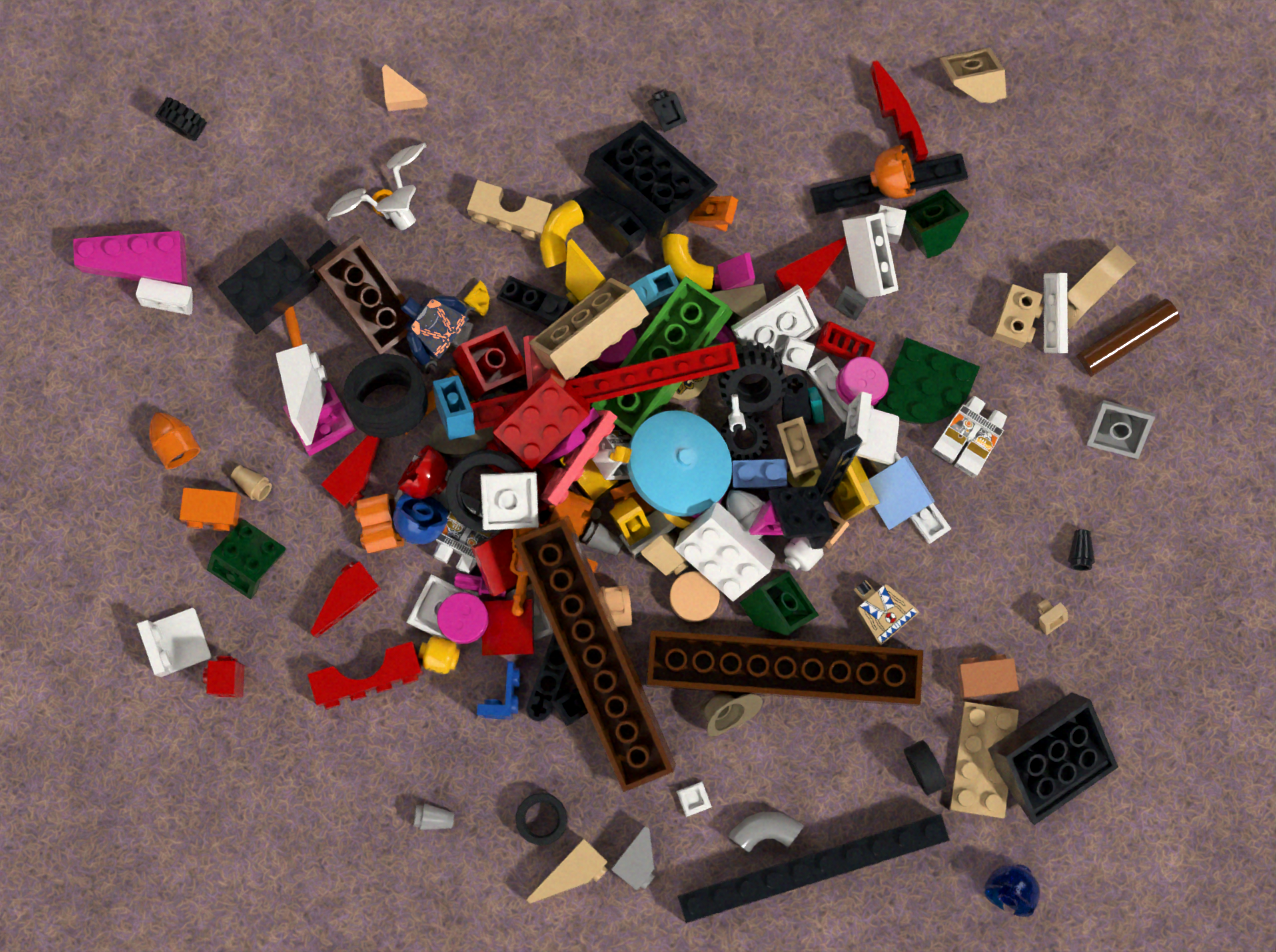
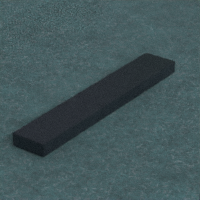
M962 153L913 164L912 169L915 181L910 182L911 189L916 188L917 192L967 180L968 174ZM870 175L810 188V195L816 215L889 198L882 194L879 186H873Z

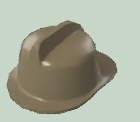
M720 692L701 705V713L708 722L706 729L708 735L712 737L719 736L729 729L753 718L762 707L763 701L761 696L747 694L737 698L727 692Z

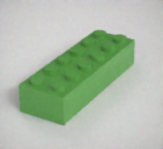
M685 276L620 367L709 347L733 312L727 304ZM682 382L594 402L591 407H594L595 410L611 411L617 416L613 424L630 436H633L635 431L647 419L661 413Z

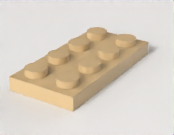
M971 702L963 703L949 810L1005 818L1008 787L997 772L988 748L1016 730L1019 710Z

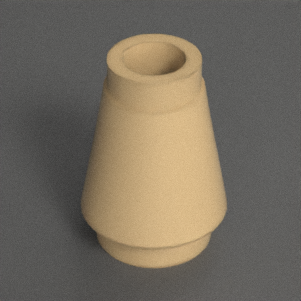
M241 465L237 466L231 474V478L235 480L252 500L262 501L271 491L272 484L269 483L267 477Z

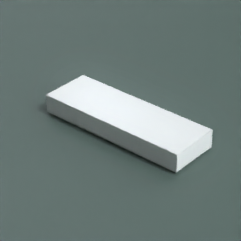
M1044 273L1045 353H1068L1067 273Z

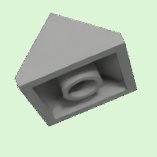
M1102 400L1095 407L1087 446L1139 459L1155 419V414Z

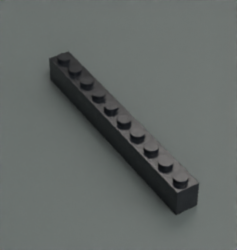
M936 814L680 894L677 897L686 923L941 844L950 841L942 815Z

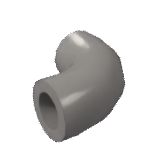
M762 811L745 817L731 830L728 837L747 852H750L759 841L764 839H775L788 848L804 825L781 812Z

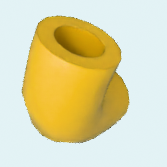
M575 200L567 201L552 211L544 225L539 245L545 268L567 261V235L571 229L582 224L584 220L582 210Z
M667 234L662 238L664 262L667 266H671L677 280L681 282L686 276L708 292H711L714 267L699 264L692 259L688 250L689 239L687 236L681 234Z

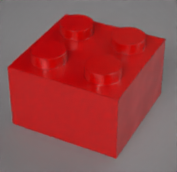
M506 325L460 344L452 353L475 401L496 392L497 389L501 390L515 384L526 376L525 361Z

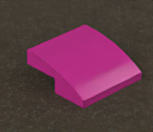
M330 382L325 384L326 395L312 444L306 446L291 422L288 405L283 406L309 456L356 432L352 421Z
M594 407L590 409V415L540 461L545 465L566 455L587 440L582 429L600 417Z

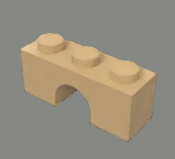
M477 180L467 207L468 215L472 217L471 220L483 225L487 222L496 224L497 229L511 233V230L520 232L521 236L528 240L536 241V238L540 239L544 225L553 211L552 204L527 196L525 204L520 210L508 212L501 207L504 195L503 189Z

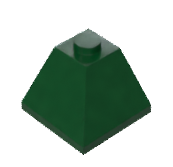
M946 189L902 209L906 211L904 222L918 249L928 259L952 248L969 217L968 211Z
M790 571L761 586L739 602L754 625L784 635L790 634L819 616Z

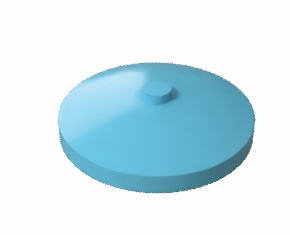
M672 410L653 415L635 431L629 442L628 448L632 449L627 463V469L631 482L638 494L649 505L663 513L686 517L705 512L723 497L730 484L732 462L727 444L715 427L695 414Z

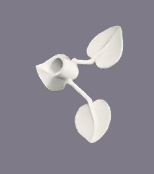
M426 143L407 147L396 153L388 161L387 167L389 169L393 168L398 190L392 195L377 203L365 194L366 190L364 188L353 190L335 202L327 215V220L329 221L331 217L351 211L361 201H368L386 219L391 218L398 231L410 227L416 221L409 209L410 200L416 188L414 185L402 186L399 170L401 166L412 162L423 148L427 147Z

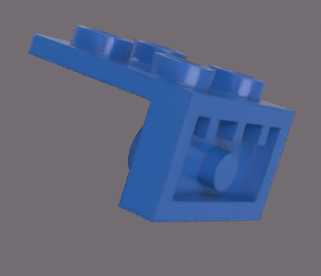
M508 661L505 705H502L501 700L484 699V704H477V716L480 718L513 720V714H518L519 697L514 695L515 686L520 687V670L516 668L513 661Z

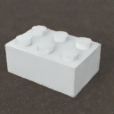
M715 502L680 532L674 548L732 601L736 600L770 572L775 554L754 535H750L749 530L718 502Z

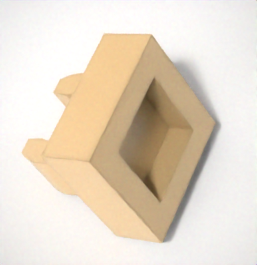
M1045 599L1037 605L1039 607L1038 612L1041 614L1039 617L1040 628L1046 635L1068 621V611L1061 602L1053 607Z

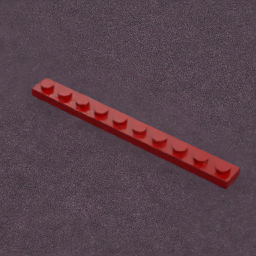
M734 341L565 381L588 403H594L738 369L740 366ZM527 390L470 403L475 429L480 430L494 426V422Z

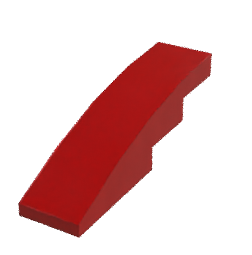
M878 60L873 61L870 72L882 118L893 116L898 139L909 138L915 162L926 160L928 150L908 101Z

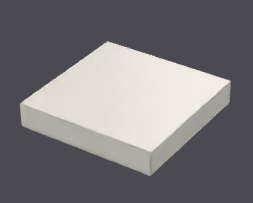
M536 472L481 474L483 530L539 527Z
M431 574L407 623L432 636L446 638L438 626V609L441 603L450 595L468 592Z

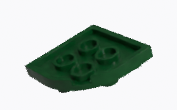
M906 337L890 375L888 390L880 400L877 410L896 415L900 421L911 424L924 425L943 420L954 414L965 402L980 366Z

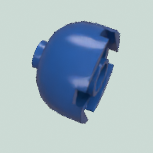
M404 494L398 499L393 522L396 531L407 542L411 544H428L436 540L443 533L448 522V511L442 503L432 497L415 499Z

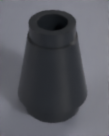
M1079 529L1074 532L1068 558L1070 568L1073 570L1088 571L1092 569V564L1095 563L1091 531Z

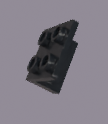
M806 486L771 489L768 494L784 537L786 539L806 537L812 549H822L835 531L818 487Z

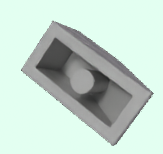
M646 826L611 869L636 890L640 886L646 889L655 877L651 874L654 869L650 829Z

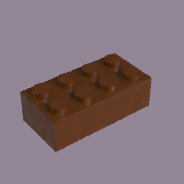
M353 235L312 266L374 352L382 355L407 336L408 331L405 329V325L411 317L400 309L406 299L361 237Z

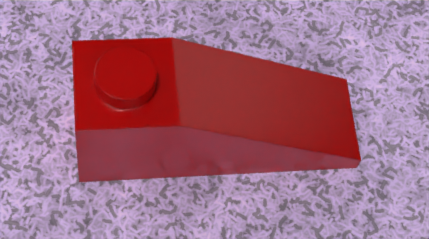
M846 237L775 271L774 278L782 293L799 285L808 300L810 298L809 294L814 291L846 248Z
M368 435L321 483L323 488L346 509L350 506L356 507L357 501L364 498L363 493L366 490L382 438Z
M352 561L341 569L342 574L337 577L310 631L314 637L318 638L381 590L380 586L360 561L356 564Z

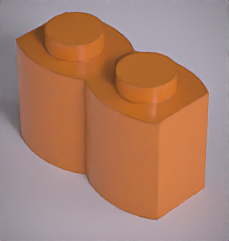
M383 494L357 501L355 517L357 522L362 525L360 542L367 553H378L404 546V539L396 531L393 522V515L397 505L393 494Z

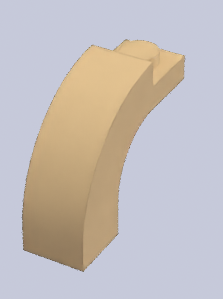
M1119 245L1105 255L1067 293L1068 329L1136 264Z

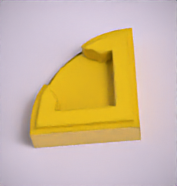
M480 280L463 301L468 306L474 307L475 311L483 318L486 316L490 306V298L486 286Z

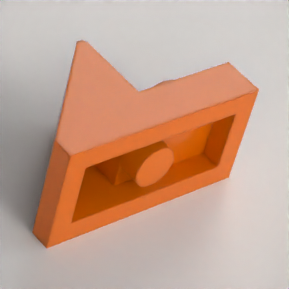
M708 196L690 214L688 222L726 232L728 224L733 222L738 199L733 196Z

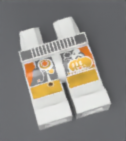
M973 396L966 405L961 406L931 450V452L951 464L965 442H968L954 466L972 478H975L982 469L983 464L1004 431L1002 427L1007 418L1006 415L998 410H994L988 420L979 415L986 403L976 396Z
M461 492L462 500L466 507L472 513L483 517L481 502ZM450 511L446 527L440 537L436 539L437 546L434 558L447 564L452 553L455 552L461 555L456 569L465 574H470L477 565L471 546L491 536L490 533L477 532L465 527Z

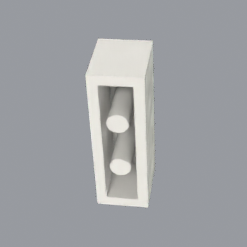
M883 212L859 215L842 220L856 291L865 298L883 296L898 291Z

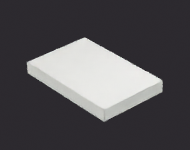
M799 285L794 286L731 326L741 346H746V342H752L753 345H757L760 342L764 344V348L769 345L773 348L774 353L777 352L779 355L784 350L788 336L805 340L821 329Z

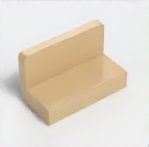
M803 417L778 424V431L795 482L800 480L799 475L819 469Z

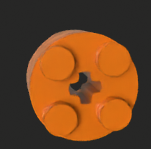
M568 490L569 494L561 504H557V506L550 505L548 511L551 513L543 525L568 515L579 538L586 529L595 501Z

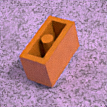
M183 488L179 520L187 523L188 528L203 529V525L214 526L213 530L229 532L230 527L235 528L238 525L241 496L236 492Z

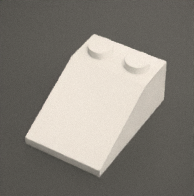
M307 344L276 353L291 422L307 446L312 444L326 395L324 381L328 380L324 366L320 365L317 353H311Z

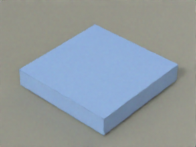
M907 456L869 479L880 502L875 508L889 530L935 502Z

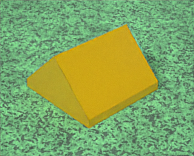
M857 456L851 462L832 498L842 519L845 521L880 504Z

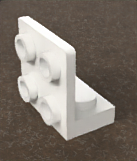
M861 392L849 404L845 439L857 433L863 441L856 456L892 465L895 463L899 417L873 409L871 405L872 394Z
M194 608L156 622L146 620L137 624L154 675L163 677L209 660L212 657Z

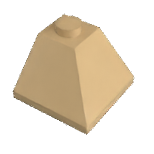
M991 48L940 58L941 64L953 84L980 103H994L998 99L1006 98L1005 69Z

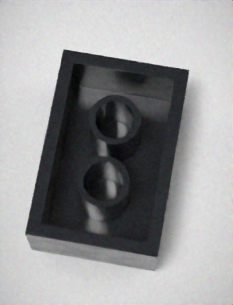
M282 238L278 239L218 285L221 292L255 334H258L284 314L288 308L297 304L319 287L313 276Z

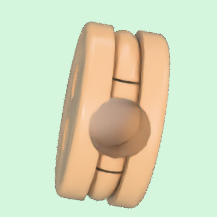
M690 571L679 576L672 584L669 595L670 605L674 613L680 619L691 623L702 622L711 617L716 611L720 599L719 589L699 571Z

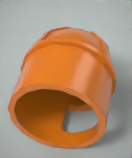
M161 412L155 413L150 422L149 437L152 449L157 453L166 469L177 468L200 453L201 448L192 435L189 426H186L180 419ZM184 453L181 458L172 461L174 458Z

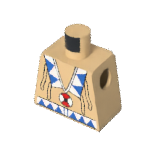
M865 580L854 589L857 595L864 601L855 611L877 647L881 646L919 613L913 605L887 584L876 592Z

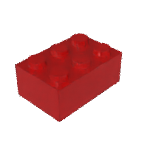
M551 367L494 422L493 433L533 469L590 415V403Z

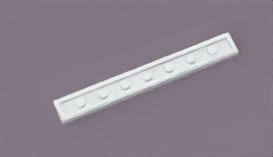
M827 356L806 370V373L843 424L847 422L849 405L837 393L836 377L839 371ZM897 452L895 462L901 459ZM868 459L877 473L890 466ZM934 503L910 517L928 544H931L951 530V527Z

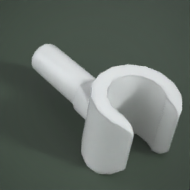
M733 394L731 396L733 410L728 416L732 432H734L733 426L736 424H742V429H746L744 415L739 409L738 395Z

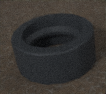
M924 740L904 749L907 762L918 784L927 796L946 787L947 783L939 763Z
M546 793L532 794L525 798L518 806L515 815L516 827L520 835L529 843L536 845H547L558 840L565 832L568 822L567 811L562 802L555 796ZM536 803L549 804L557 813V825L547 835L539 836L533 834L526 825L525 817L527 811Z

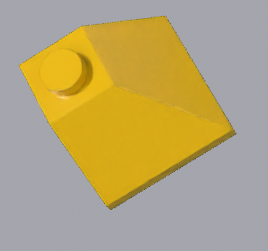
M571 238L567 242L565 286L568 293L565 296L576 306L605 283L606 278Z

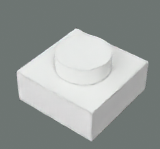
M788 336L780 359L785 365L806 371L815 346L813 343Z

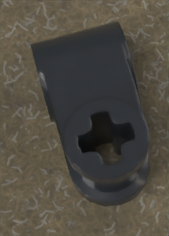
M799 374L789 375L786 378V394L782 397V421L784 423L803 417L805 425H810L811 413L807 381ZM792 381L796 382V386H801L796 394L793 393L792 389H788Z

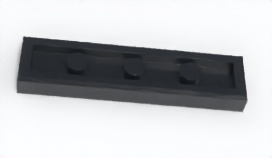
M857 433L835 445L815 484L818 487L823 503L833 498L863 440Z

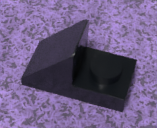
M578 688L552 703L566 726L573 724L588 714Z

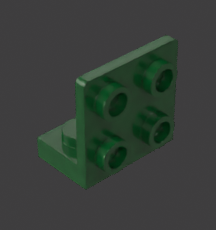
M241 520L211 553L207 571L251 600L257 593L261 578L285 553L286 548L246 520Z

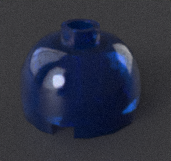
M1021 864L1003 865L991 873L983 888L985 889V897L992 904L1004 910V903L1015 910L1013 915L1020 917L1033 915L1041 895L1039 883L1031 874V870Z

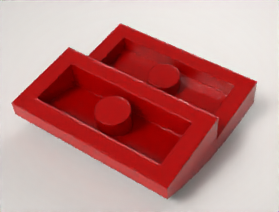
M513 529L490 533L491 537L471 546L489 594L494 597L517 584L518 576L510 569L512 554L515 552L512 549L513 542H511V539H513Z
M515 600L483 602L488 612L489 621L487 629L482 635V656L534 654V600H525L522 605L524 612L520 616H515L512 612Z

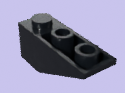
M590 187L572 199L580 206L583 217L621 258L641 245L648 229L631 210Z
M512 276L507 278L496 297L547 327L574 307L569 300Z

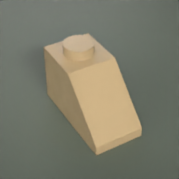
M674 532L660 535L640 551L648 561L666 576L672 573L677 576L689 567L686 563L688 561L674 549L678 540Z

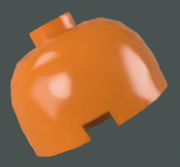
M904 145L894 146L880 153L874 163L875 171L870 172L873 186H879L882 194L893 199L907 198L916 194V188L911 189L910 182L915 181L908 153L902 154L901 152L905 148Z

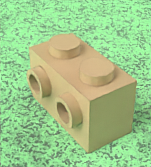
M1012 284L1008 290L992 338L1021 349L1026 342L1031 343L1036 328L1032 327L1034 319L1040 318L1044 308V304L1040 303L1043 294Z

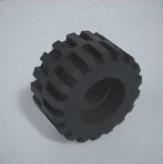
M746 342V346H741V344L735 346L740 368L717 373L721 397L724 402L726 401V405L730 409H732L731 396L737 394L740 412L744 411L749 416L753 412H757V415L763 414V410L769 412L773 409V404L778 405L781 402L780 397H784L786 394L787 380L782 360L777 352L774 353L772 347L768 345L764 348V344L760 342L757 345H753L752 342ZM749 374H761L764 376L755 383L745 384L740 382L743 377Z

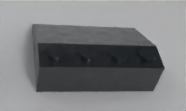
M644 120L592 152L584 176L609 198L631 210L648 229V232L657 240H660L676 229L718 185Z
M1073 692L988 748L997 772L1033 825L1039 823L1118 768L1091 699Z

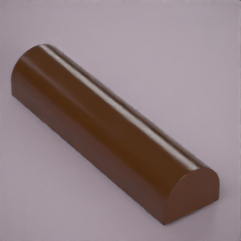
M1165 298L1076 356L1090 377L1176 324L1180 320L1179 313L1172 302Z

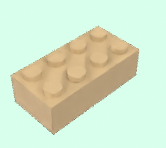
M610 278L532 339L529 344L545 368L550 369L552 367L564 380L576 376L588 362L599 358L602 351L608 346L619 342L622 335L627 331L639 326L649 313L633 288Z

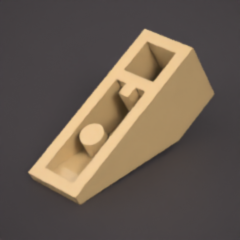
M583 839L526 900L529 903H533L588 883L592 878L597 882L608 870L605 867L608 861Z

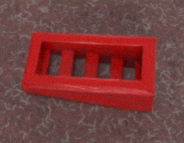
M828 321L822 326L815 348L850 361L853 358L859 357L856 354L860 344L865 345L860 357L870 358L876 342ZM832 332L834 333V336L832 338L831 343H829L827 341ZM840 336L845 337L841 348L837 346ZM850 341H855L851 352H848L847 348Z

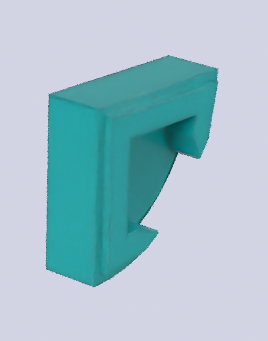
M817 387L808 388V401L811 403L813 421L815 424L825 422L823 405Z

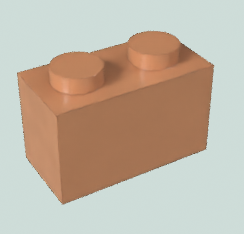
M1006 654L989 656L990 661L980 662L979 657L963 659V664L956 666L961 699L1019 691L1014 658L1006 659Z

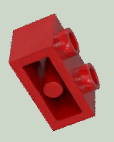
M216 656V661H208V667H204L203 683L207 684L206 694L214 697L243 698L245 665L237 662L238 659L232 656Z

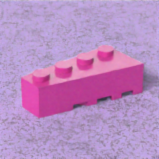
M180 231L73 239L74 265L81 272L126 278L133 281L147 278L188 286L185 238Z

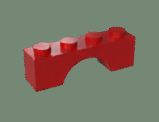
M410 641L386 649L384 662L380 669L365 679L355 680L347 678L335 666L307 675L316 705L319 707L324 706L325 710L340 706V700L350 698L351 702L367 697L366 692L376 689L377 693H382L393 689L392 684L402 681L403 685L419 680L418 676L423 674L415 644Z

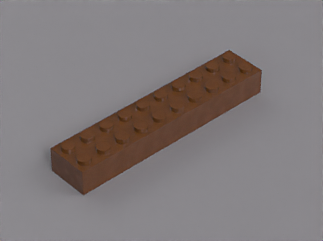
M566 515L517 536L514 539L515 545L622 791H628L673 773L676 766L674 758L569 516Z
M651 630L647 687L917 707L921 705L924 650Z

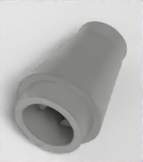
M594 522L589 524L581 539L586 542V546L615 556L623 544L619 538L602 524Z
M423 803V806L416 805L413 827H419V830L452 829L454 812H449Z

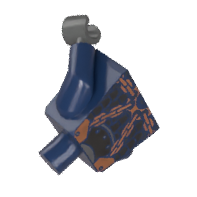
M437 295L434 298L426 297L421 304L411 296L403 302L400 309L411 317L405 325V329L408 331L406 338L412 354L417 360V367L421 371L429 374L427 366L429 364H432L434 367L437 366V362L432 358L440 359L466 322H470L467 313L469 310L475 312L474 307L466 305L455 296Z

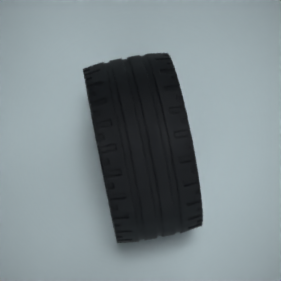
M395 354L372 356L356 365L349 373V376H347L344 384V396L349 414L358 429L375 438H394L413 430L426 415L428 395L423 377L417 366L406 357ZM398 384L410 389L403 399L388 407L373 408L363 404L370 393L385 385Z
M486 449L466 455L454 466L446 484V500L453 516L462 525L477 532L491 533L503 529L483 530V517L472 513L463 503L461 483L466 473L474 467L484 464L495 465L505 470L506 473H524V470L515 459L506 453Z

